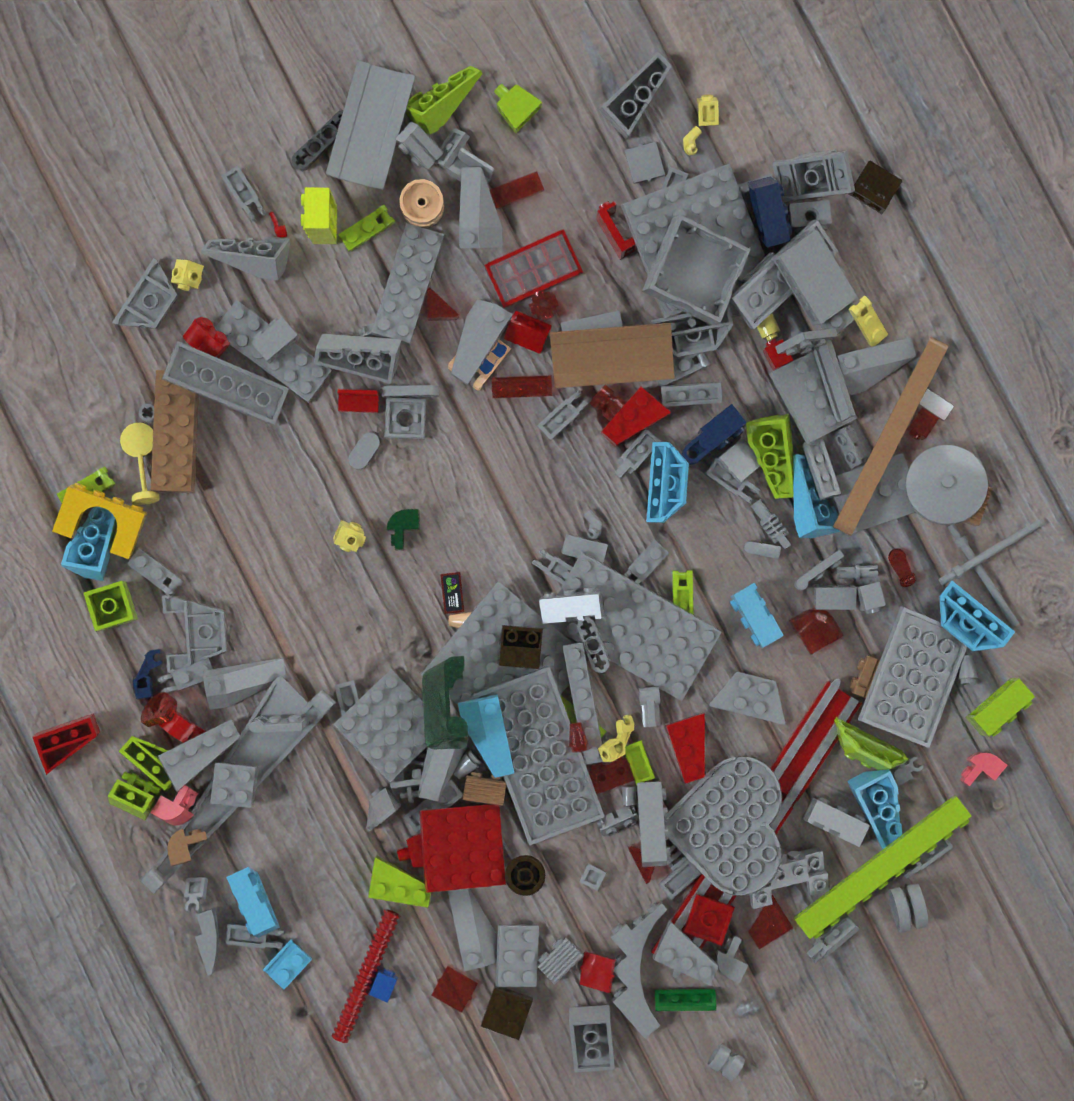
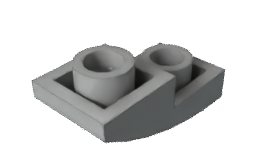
M566 534L562 554L578 558L581 552L603 563L608 544Z

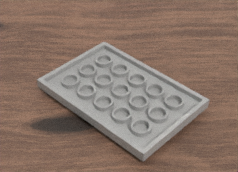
M900 606L858 720L930 748L967 647L941 626V622Z

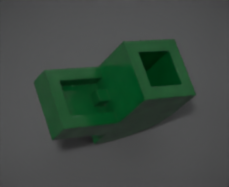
M419 509L400 510L390 517L386 530L395 531V534H391V546H395L396 551H404V531L420 530Z

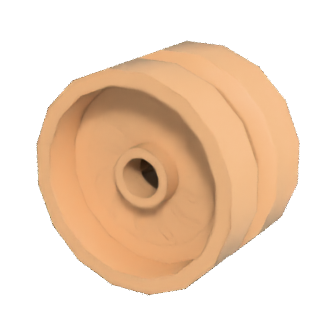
M420 179L408 183L402 190L399 198L402 214L411 225L428 228L437 224L443 216L445 209L443 195L439 187L431 181Z

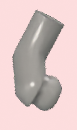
M590 509L583 516L590 523L587 535L590 539L594 540L601 535L602 522Z

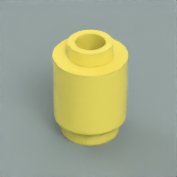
M770 314L757 326L761 338L767 339V341L777 338V333L780 332L773 314Z

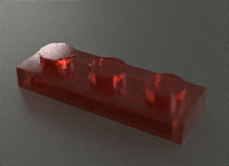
M536 171L489 191L497 210L544 191V187Z
M552 375L492 378V398L552 396Z

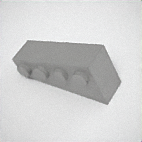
M659 52L599 109L600 113L625 139L632 132L672 67Z
M322 334L316 347L314 364L391 384L397 370L402 339Z

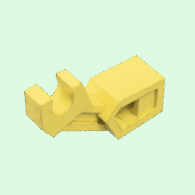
M631 715L623 716L624 720H617L616 729L618 735L616 739H609L598 748L603 762H613L626 754L625 746L631 732L634 731V721Z

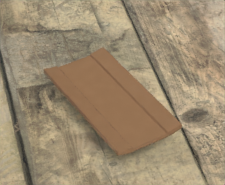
M671 323L550 332L555 388L674 379Z

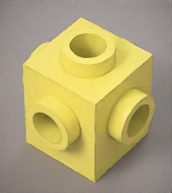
M177 259L172 271L171 283L177 284L178 289L189 291L190 288L198 289L202 280L201 275L204 266L189 260Z
M341 520L333 537L334 544L339 545L346 552H351V550L357 552L358 548L363 546L366 539L361 528L362 526L355 522L347 523Z

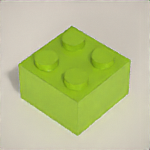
M119 581L84 592L95 631H104L138 620L126 581Z

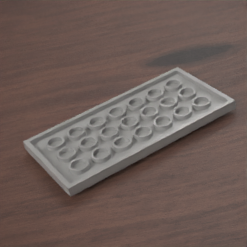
M581 552L557 595L564 594L566 590H576V593L584 592V588L596 587V590H601L604 615L602 619L592 618L596 622L609 660L652 685L659 686V689L682 701L722 631ZM578 619L549 623L562 634L577 642H582L577 629ZM584 620V624L581 627L582 629L586 628L588 635H584V637L596 635L595 631L593 633L590 632L589 628L592 624ZM590 639L588 647L596 650L599 648V642L596 639Z
M549 666L473 694L475 699L498 695L514 768V774L505 775L504 779L529 846L605 817Z

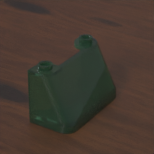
M464 656L449 657L423 674L425 743L430 749H464L467 746V722L461 717H450L449 690H453L454 683L458 679H463Z

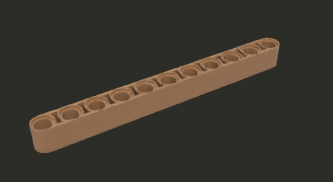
M933 337L929 339L833 526L834 528L850 536L853 534L949 345Z

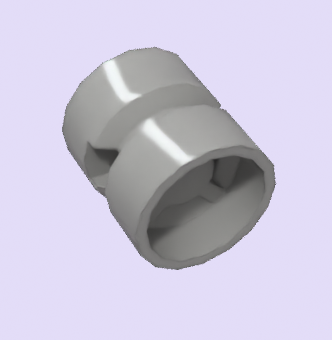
M720 1043L712 1053L707 1066L716 1072L722 1071V1076L732 1082L741 1071L745 1059L737 1053L731 1054V1050Z

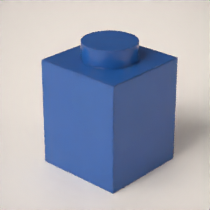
M386 968L379 970L369 995L388 1003L398 979L395 976V972Z

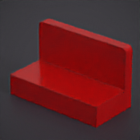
M515 311L509 322L504 339L540 354L552 325Z
M337 389V394L339 395L338 412H379V392L377 390Z

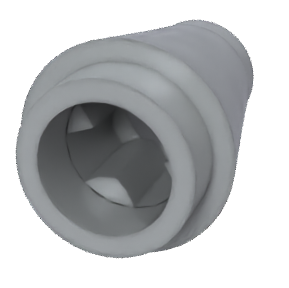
M965 655L960 665L958 680H961V685H976L979 677L973 656Z
M473 750L466 752L453 774L458 779H461L480 767L481 758Z

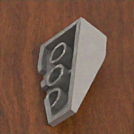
M265 237V240L253 241V238H246V240L241 242H235L234 239L208 240L201 252L206 256L256 277L279 280L286 269L290 239Z
M444 717L434 718L417 797L438 801L469 744L470 736L462 722Z

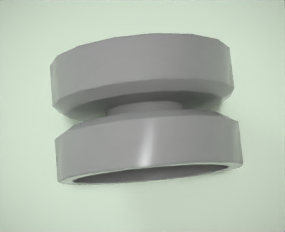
M918 883L907 885L905 893L900 887L889 889L891 911L899 933L910 931L912 924L916 929L928 927L926 904Z

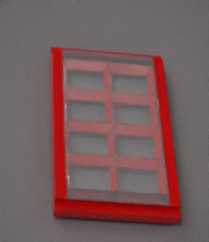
M564 229L484 265L503 308L514 305L583 273Z

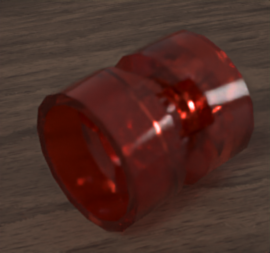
M605 384L589 404L597 411L601 410L602 415L611 421L627 402L619 395L614 396V391Z

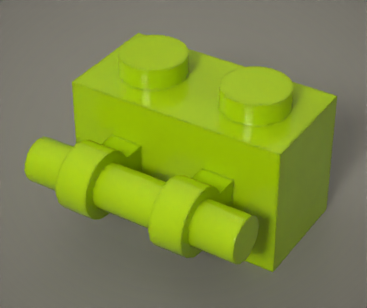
M125 771L122 779L126 780L127 783L117 779L108 795L109 803L146 821L155 805L154 796L150 793L159 795L161 788L150 780L147 782L139 778V775L135 773L130 774ZM137 785V786L143 788V791L140 790V789H138V788H136V787H134V786Z

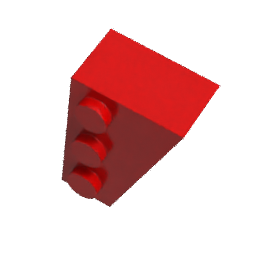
M640 387L601 431V435L617 447L646 428L668 417L671 412L644 388Z
M94 713L37 732L32 737L46 775L98 736L100 729Z
M705 713L665 725L684 783L704 778Z

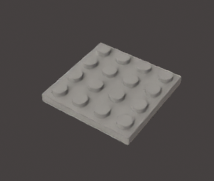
M391 669L342 715L333 726L390 783L428 746L433 720L438 718V716Z

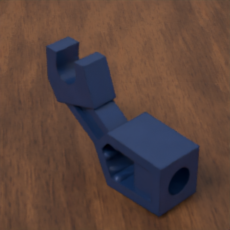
M161 649L150 650L144 655L143 664L133 680L136 699L154 697L152 677L149 676V673L163 664V661L157 662L154 659L156 654H162ZM146 678L147 687L140 688L139 681Z

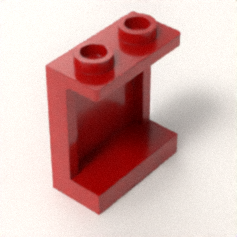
M607 201L599 206L600 210L597 211L596 220L621 260L635 252L637 246L633 237L624 241L610 217L615 213L617 204L615 201L612 203Z

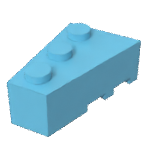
M753 583L730 596L732 599L730 604L735 612L739 610L742 616L740 621L745 629L749 628L753 635L750 637L755 646L759 645L761 648H764L784 635L773 615L767 609L766 602L758 594L756 584Z
M247 867L226 877L232 893L239 904V910L247 921L246 927L250 935L253 934V936L259 938L280 928L258 872Z

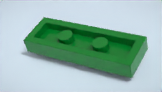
M715 989L654 991L655 1011H716Z

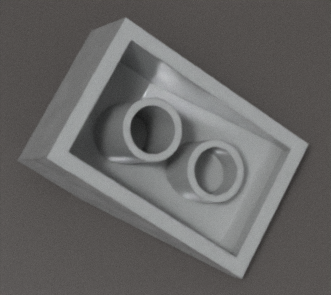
M610 1005L569 1008L574 1072L615 1070Z

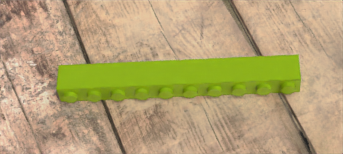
M953 795L794 916L795 921L809 939L812 937L818 938L824 933L823 929L828 925L832 927L841 920L839 918L845 912L849 914L857 908L856 904L861 900L865 902L873 896L872 892L875 889L881 890L888 885V880L891 877L895 876L896 878L905 871L904 867L908 864L914 865L921 859L920 855L925 851L927 853L933 851L937 847V842L941 839L945 841L954 834L952 832L958 826L962 828L967 825L972 815L958 797Z

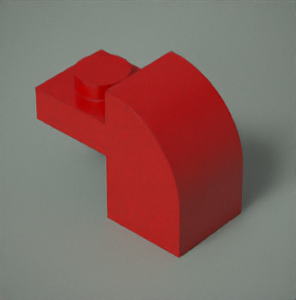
M169 706L157 722L162 729L182 743L207 732Z

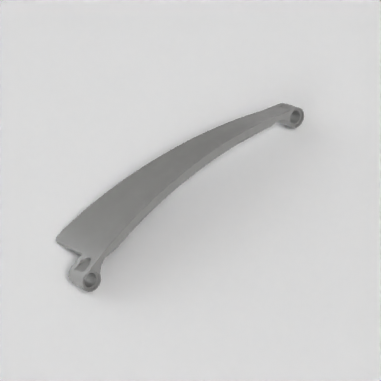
M277 677L242 731L240 739L234 744L225 758L224 763L259 766L257 788L336 702L322 689L307 702L283 677ZM292 715H300L301 718L308 717V725L302 731L254 733L249 730V723L258 716H265L268 720L273 716H281V719ZM213 779L191 811L194 814L193 817L180 828V830H184L185 836H189L188 832L200 829L201 832H206L208 840L238 808L237 806L210 803ZM206 841L189 845L188 850L190 857ZM166 849L163 856L139 880L154 894L183 864L171 867Z

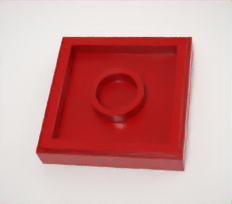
M696 893L683 933L722 946L735 907Z

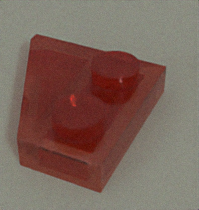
M773 895V905L764 906L748 930L758 949L763 948L793 929V926Z

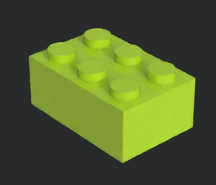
M1010 678L965 718L981 736L990 737L992 735L994 737L1002 731V725L1006 722L1009 724L1017 718L1016 713L1021 709L1025 710L1033 703L1031 700L1035 696L1019 678Z

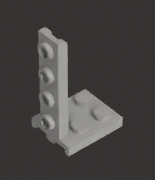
M836 329L801 332L777 345V353H786L787 356L798 352L805 354L813 350L835 420L842 422L855 416L831 339L838 336Z

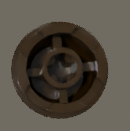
M521 855L510 861L505 871V880L508 887L518 895H533L542 888L545 882V869L542 863L533 856Z

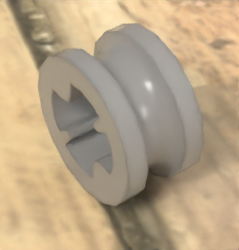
M151 404L142 405L139 409L140 418L145 422H153L154 406ZM152 408L153 411L151 413H153V416L145 418L144 415L146 413H144V410Z

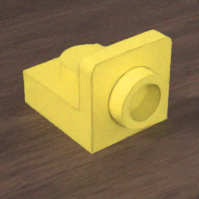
M702 95L701 98H697L698 125H719L717 98L713 97V95Z

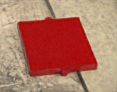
M585 951L583 963L580 967L581 977L579 985L611 993L612 980L615 978V959Z

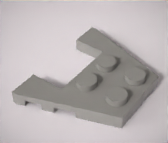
M162 595L163 614L184 612L187 653L166 655L167 673H172L177 669L185 668L227 651L225 610L170 595Z

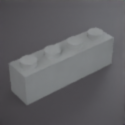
M661 782L637 783L642 867L666 866L667 859H671L670 847H666V840L669 839V828L664 825V820H668L667 807L663 808V800H666V788H662Z

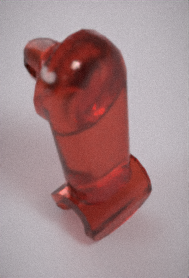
M897 548L891 550L888 560L900 578V585L902 587L913 585L916 578L915 574L911 572L905 552Z

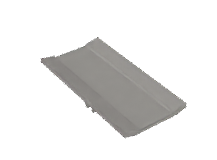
M359 60L357 61L326 175L366 187L384 190L397 144L396 137L400 134L415 75L400 73Z

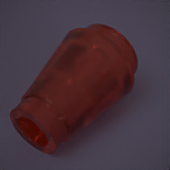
M582 723L569 724V748H571V752L587 751L589 744Z

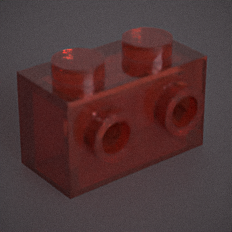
M620 757L605 765L602 762L591 765V770H588L596 794L635 781L626 757Z

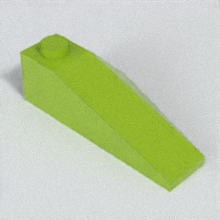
M790 414L772 415L748 421L746 423L748 443L757 457L758 464L761 465L765 479L775 499L794 497L793 444Z

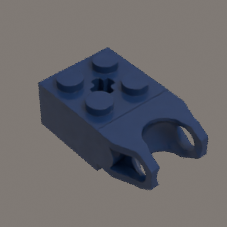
M731 404L698 431L699 435L686 445L682 451V456L689 465L697 464L715 449L718 451L723 449L729 443L728 439L730 437L735 439L742 434L747 422ZM694 450L697 457L694 459L689 458L687 451Z

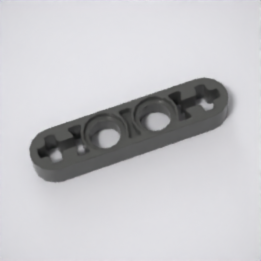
M343 110L338 111L292 156V164L296 170H307L334 144L338 130L332 124L335 123L337 126L340 123L339 118L342 116ZM325 130H334V137L331 139L325 138ZM315 142L321 145L320 150L316 153L310 151V145ZM307 150L308 154L312 156V158L310 159L309 156H307L304 159V165H297V158L303 159L306 156V153L304 151Z

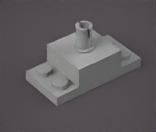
M836 149L805 153L793 159L778 160L772 163L776 181L782 184L784 196H781L782 201L852 193L855 191L847 151L836 152Z

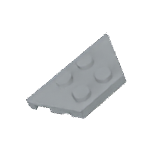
M153 258L112 323L115 325L158 329L176 301L178 294L156 259Z
M735 672L709 703L711 707L785 725L777 684L773 680Z

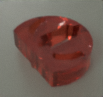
M166 692L153 696L142 711L141 723L151 727L171 721L177 710L176 699Z

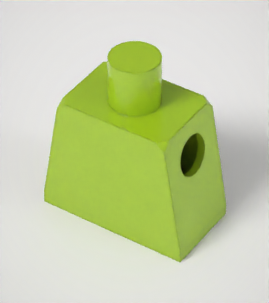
M500 84L494 90V93L500 98L497 103V109L515 133L542 108V102L517 84L510 90L503 84Z

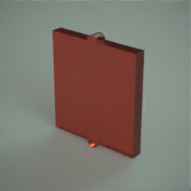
M447 966L441 978L437 979L438 983L431 996L462 1013L468 1001L472 999L471 995L478 983Z

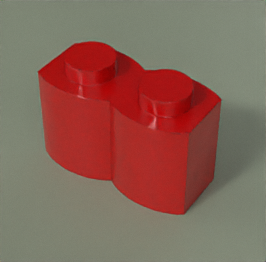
M204 317L195 319L183 335L184 340L191 347L216 358H220L230 345L227 336L217 331L213 323Z

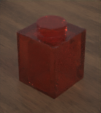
M922 407L918 410L906 430L910 432L909 435L918 441L920 439L924 440L939 418Z

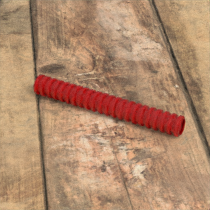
M384 909L383 911L385 914L381 916L382 921L378 923L380 926L376 928L377 933L373 935L375 938L371 940L372 945L368 947L370 950L366 952L365 962H362V968H359L360 974H357V980H354L355 985L351 987L352 992H349L350 997L346 999L345 1009L341 1011L340 1021L336 1023L338 1026L334 1028L335 1033L331 1035L333 1039L339 1042L348 1043L350 1031L354 1029L352 1026L356 1024L355 1019L359 1017L357 1014L361 1012L360 1007H363V1001H366L365 995L367 996L368 990L371 989L372 979L376 977L377 967L381 965L382 955L386 953L387 943L391 941L392 931L396 929L394 926L398 924L397 919L401 917L392 910Z

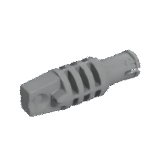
M761 499L750 507L753 508L761 520L760 525L773 543L776 544L779 541L784 549L791 546L785 537L789 533L775 513H770Z

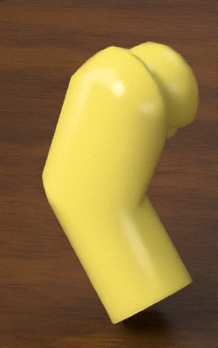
M697 126L683 138V147L687 155H695L698 149L695 140L702 134V131Z

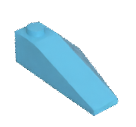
M793 455L794 521L799 538H816L840 532V530L833 527L838 518V513L834 506H830L827 499L820 500L806 455Z

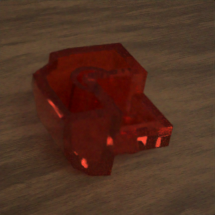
M811 608L789 620L810 655L844 636L834 617L826 610Z

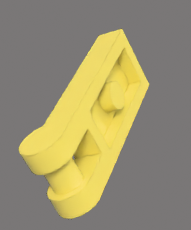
M863 296L859 299L860 302L857 305H852L849 308V311L868 344L873 347L888 336V333L874 311L871 301L866 296Z

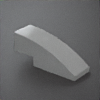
M215 907L196 915L202 933L196 935L195 939L207 975H211L215 971L219 953L220 933Z

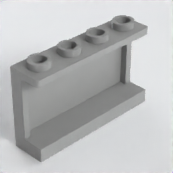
M817 230L809 231L798 242L772 257L812 325L824 323L858 298L854 286L845 277V271L837 264L834 253L826 246L824 236Z

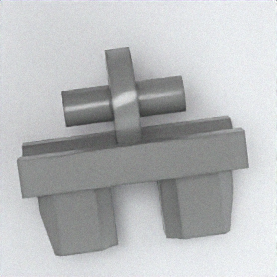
M422 769L412 770V780H405L404 772H400L390 782L392 793H400L401 799L408 798L409 804L414 803L413 797L418 796Z

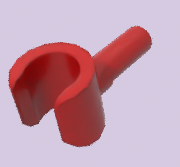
M270 212L269 215L274 224L276 236L279 238L287 237L286 226H279L274 212Z

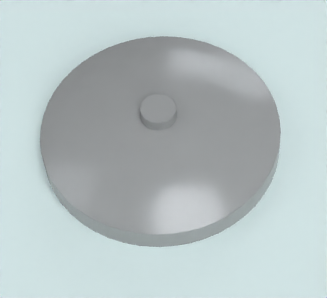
M939 445L929 448L913 461L906 477V494L913 509L922 518L939 525H954L968 520L978 512L987 495L988 480L983 465L971 452L958 446Z

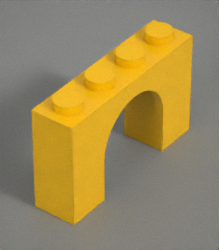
M79 483L69 485L52 532L73 538L81 517L88 508H105L114 515L117 522V533L110 553L130 559L147 512L143 511L144 508L136 504H132V506L124 504V500L117 497L110 499L105 497V493L98 490L91 492L86 490V486Z

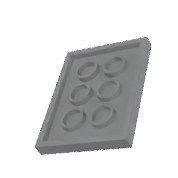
M814 352L769 373L807 444L857 419L855 415L842 422L835 420Z
M903 453L891 458L853 533L916 512L906 494V477L909 468ZM863 467L836 476L841 491L838 497H833L838 514H840Z

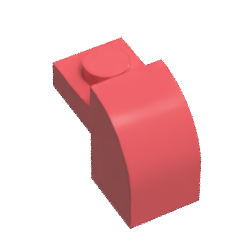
M977 752L966 759L972 765L971 767L967 766L962 771L960 781L970 786L981 772L990 780L995 781L1008 765L993 754Z
M185 785L178 792L173 802L160 796L150 813L170 825H182L193 817L194 814L188 810L195 803L198 793Z

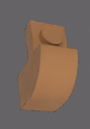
M181 829L172 835L167 847L171 867L191 862L188 846L207 841L205 831L201 832L200 829L188 832L189 836H185L184 830Z

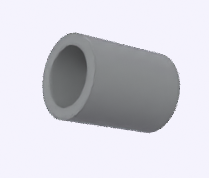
M636 786L622 787L623 805H637Z

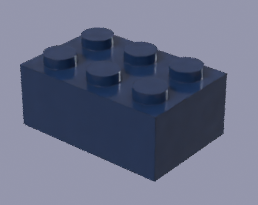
M771 176L747 182L759 240L766 247L789 242V235H792L790 223L786 222L785 216L788 215V210L781 196H784L782 184H779Z

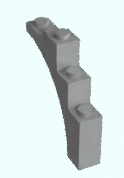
M654 902L647 909L648 913L643 918L640 915L632 922L633 926L631 928L626 922L624 924L618 923L611 930L612 934L610 935L612 940L625 953L624 956L619 955L615 958L614 973L626 985L625 988L621 986L613 993L614 998H612V1001L645 1039L660 1026V1023L650 1010L644 997L640 977V963L648 934L656 921L667 910L662 902L658 904Z

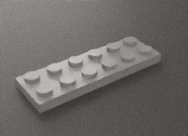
M813 220L778 253L785 251L805 237L806 233L817 230L824 236L826 246L834 255L838 250L818 220ZM771 258L731 295L730 301L749 328L755 329L793 292Z
M406 223L371 331L372 335L382 338L402 339V344L410 346L444 239L443 233Z
M236 300L215 329L227 336L233 348L309 403L333 371L328 367L314 364V357L295 343L269 364L251 343L254 341L253 337L258 332H264L269 328V324Z
M178 341L174 346L162 380L273 426L277 421L289 390L285 386Z

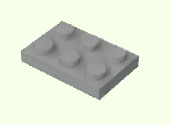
M498 925L495 986H537L538 925Z

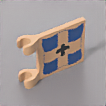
M501 340L497 341L477 371L480 376L473 384L474 389L477 391L483 387L511 350ZM455 357L448 364V369L451 371Z

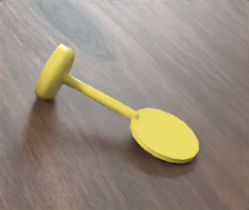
M144 423L130 424L123 430L120 444L127 455L138 457L142 491L132 495V504H152L158 502L160 496L156 491H147L143 456L148 455L152 451L153 429Z

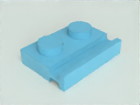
M290 939L263 971L280 987L285 989L312 958Z

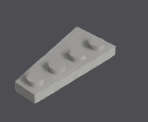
M229 720L159 755L158 758L176 792H179L183 786L193 780L197 774L236 743L241 736L232 720Z

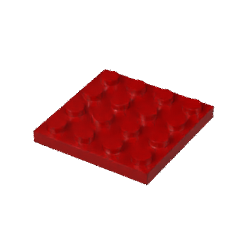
M489 804L419 811L426 893L506 885L499 805Z

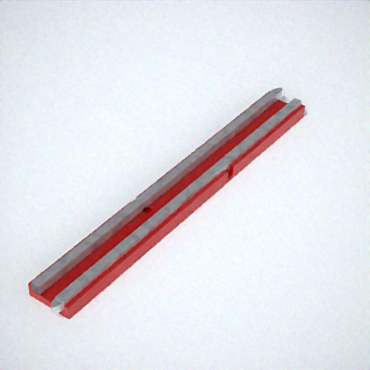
M835 679L832 683L826 681L770 767L777 777L782 791V804L779 814L770 825L776 835L793 810V806L799 801L839 738L834 722L835 718L837 717L849 723L862 704L838 689L840 679ZM701 874L670 921L683 932L696 893L729 905L732 904L736 895H730L719 890ZM663 933L651 949V953H655ZM684 933L701 949L707 942ZM673 970L674 978L681 975V972Z

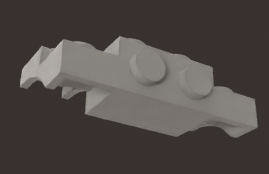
M819 847L802 851H790L785 855H781L780 867L774 879L761 891L749 895L751 907L756 909L773 905L772 889L802 882L807 883V891L810 896L828 892L829 881L828 873L824 868L823 851Z

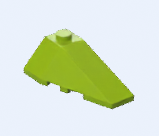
M469 66L451 75L448 78V82L432 85L433 89L425 94H422V92L415 94L409 99L405 114L413 123L419 125L425 133L430 135L436 133L448 121L481 77L482 71Z

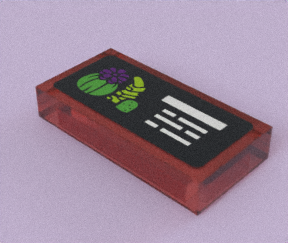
M461 572L440 574L444 614L465 612Z

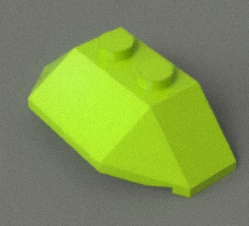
M837 717L835 718L834 722L840 746L847 758L853 761L857 759L861 761L863 766L869 769L873 767L877 770L892 769L907 762L908 758L903 750Z

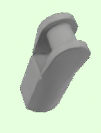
M752 541L746 542L743 546L744 551L750 554L777 559L780 556L781 546Z

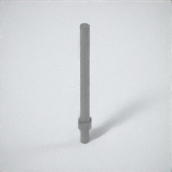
M1041 520L1034 521L963 565L955 566L951 569V572L939 578V582L941 585H945L955 578H961L968 570L1042 527Z
M955 524L947 526L955 538L954 542L958 548L961 547L968 560L976 557L968 545V539L965 535L961 534ZM981 563L975 566L974 569L1012 628L1019 625L1018 620Z

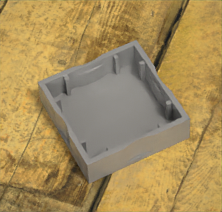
M678 215L671 220L642 292L711 325L721 323L731 299L733 286L742 272L751 249L727 237L714 234L705 226L682 215Z

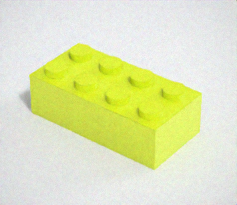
M305 187V194H301V206L304 209V214H301L303 230H305L313 244H337V204L330 188Z

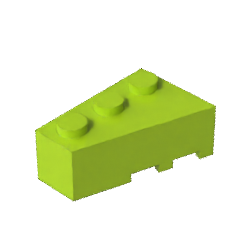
M131 736L119 750V753L165 792L171 788L172 783L158 758L159 755L169 750Z
M376 855L368 898L428 908L432 892L426 893L425 881Z

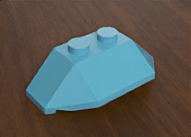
M652 442L646 520L649 523H664L686 504L689 463L670 442Z
M953 581L948 584L939 596L941 626L973 652L1003 648L1015 633L1014 630Z

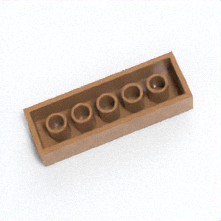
M156 370L151 490L169 493H195L199 395L162 380L165 370Z

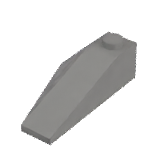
M462 167L459 248L503 247V227L499 220L495 203H493L482 167Z
M477 300L466 316L451 375L468 385L508 327L513 314L495 303Z
M907 338L838 355L837 359L849 396L865 392L914 359L916 353L912 339Z
M278 658L203 671L204 686L210 710L230 707L271 686L273 681L279 676L284 679L287 678L284 659Z
M380 786L371 793L373 798L369 800L366 826L368 832L402 806L388 787L382 789Z
M470 888L449 890L448 894L464 970L468 971L496 963L498 934L492 927Z

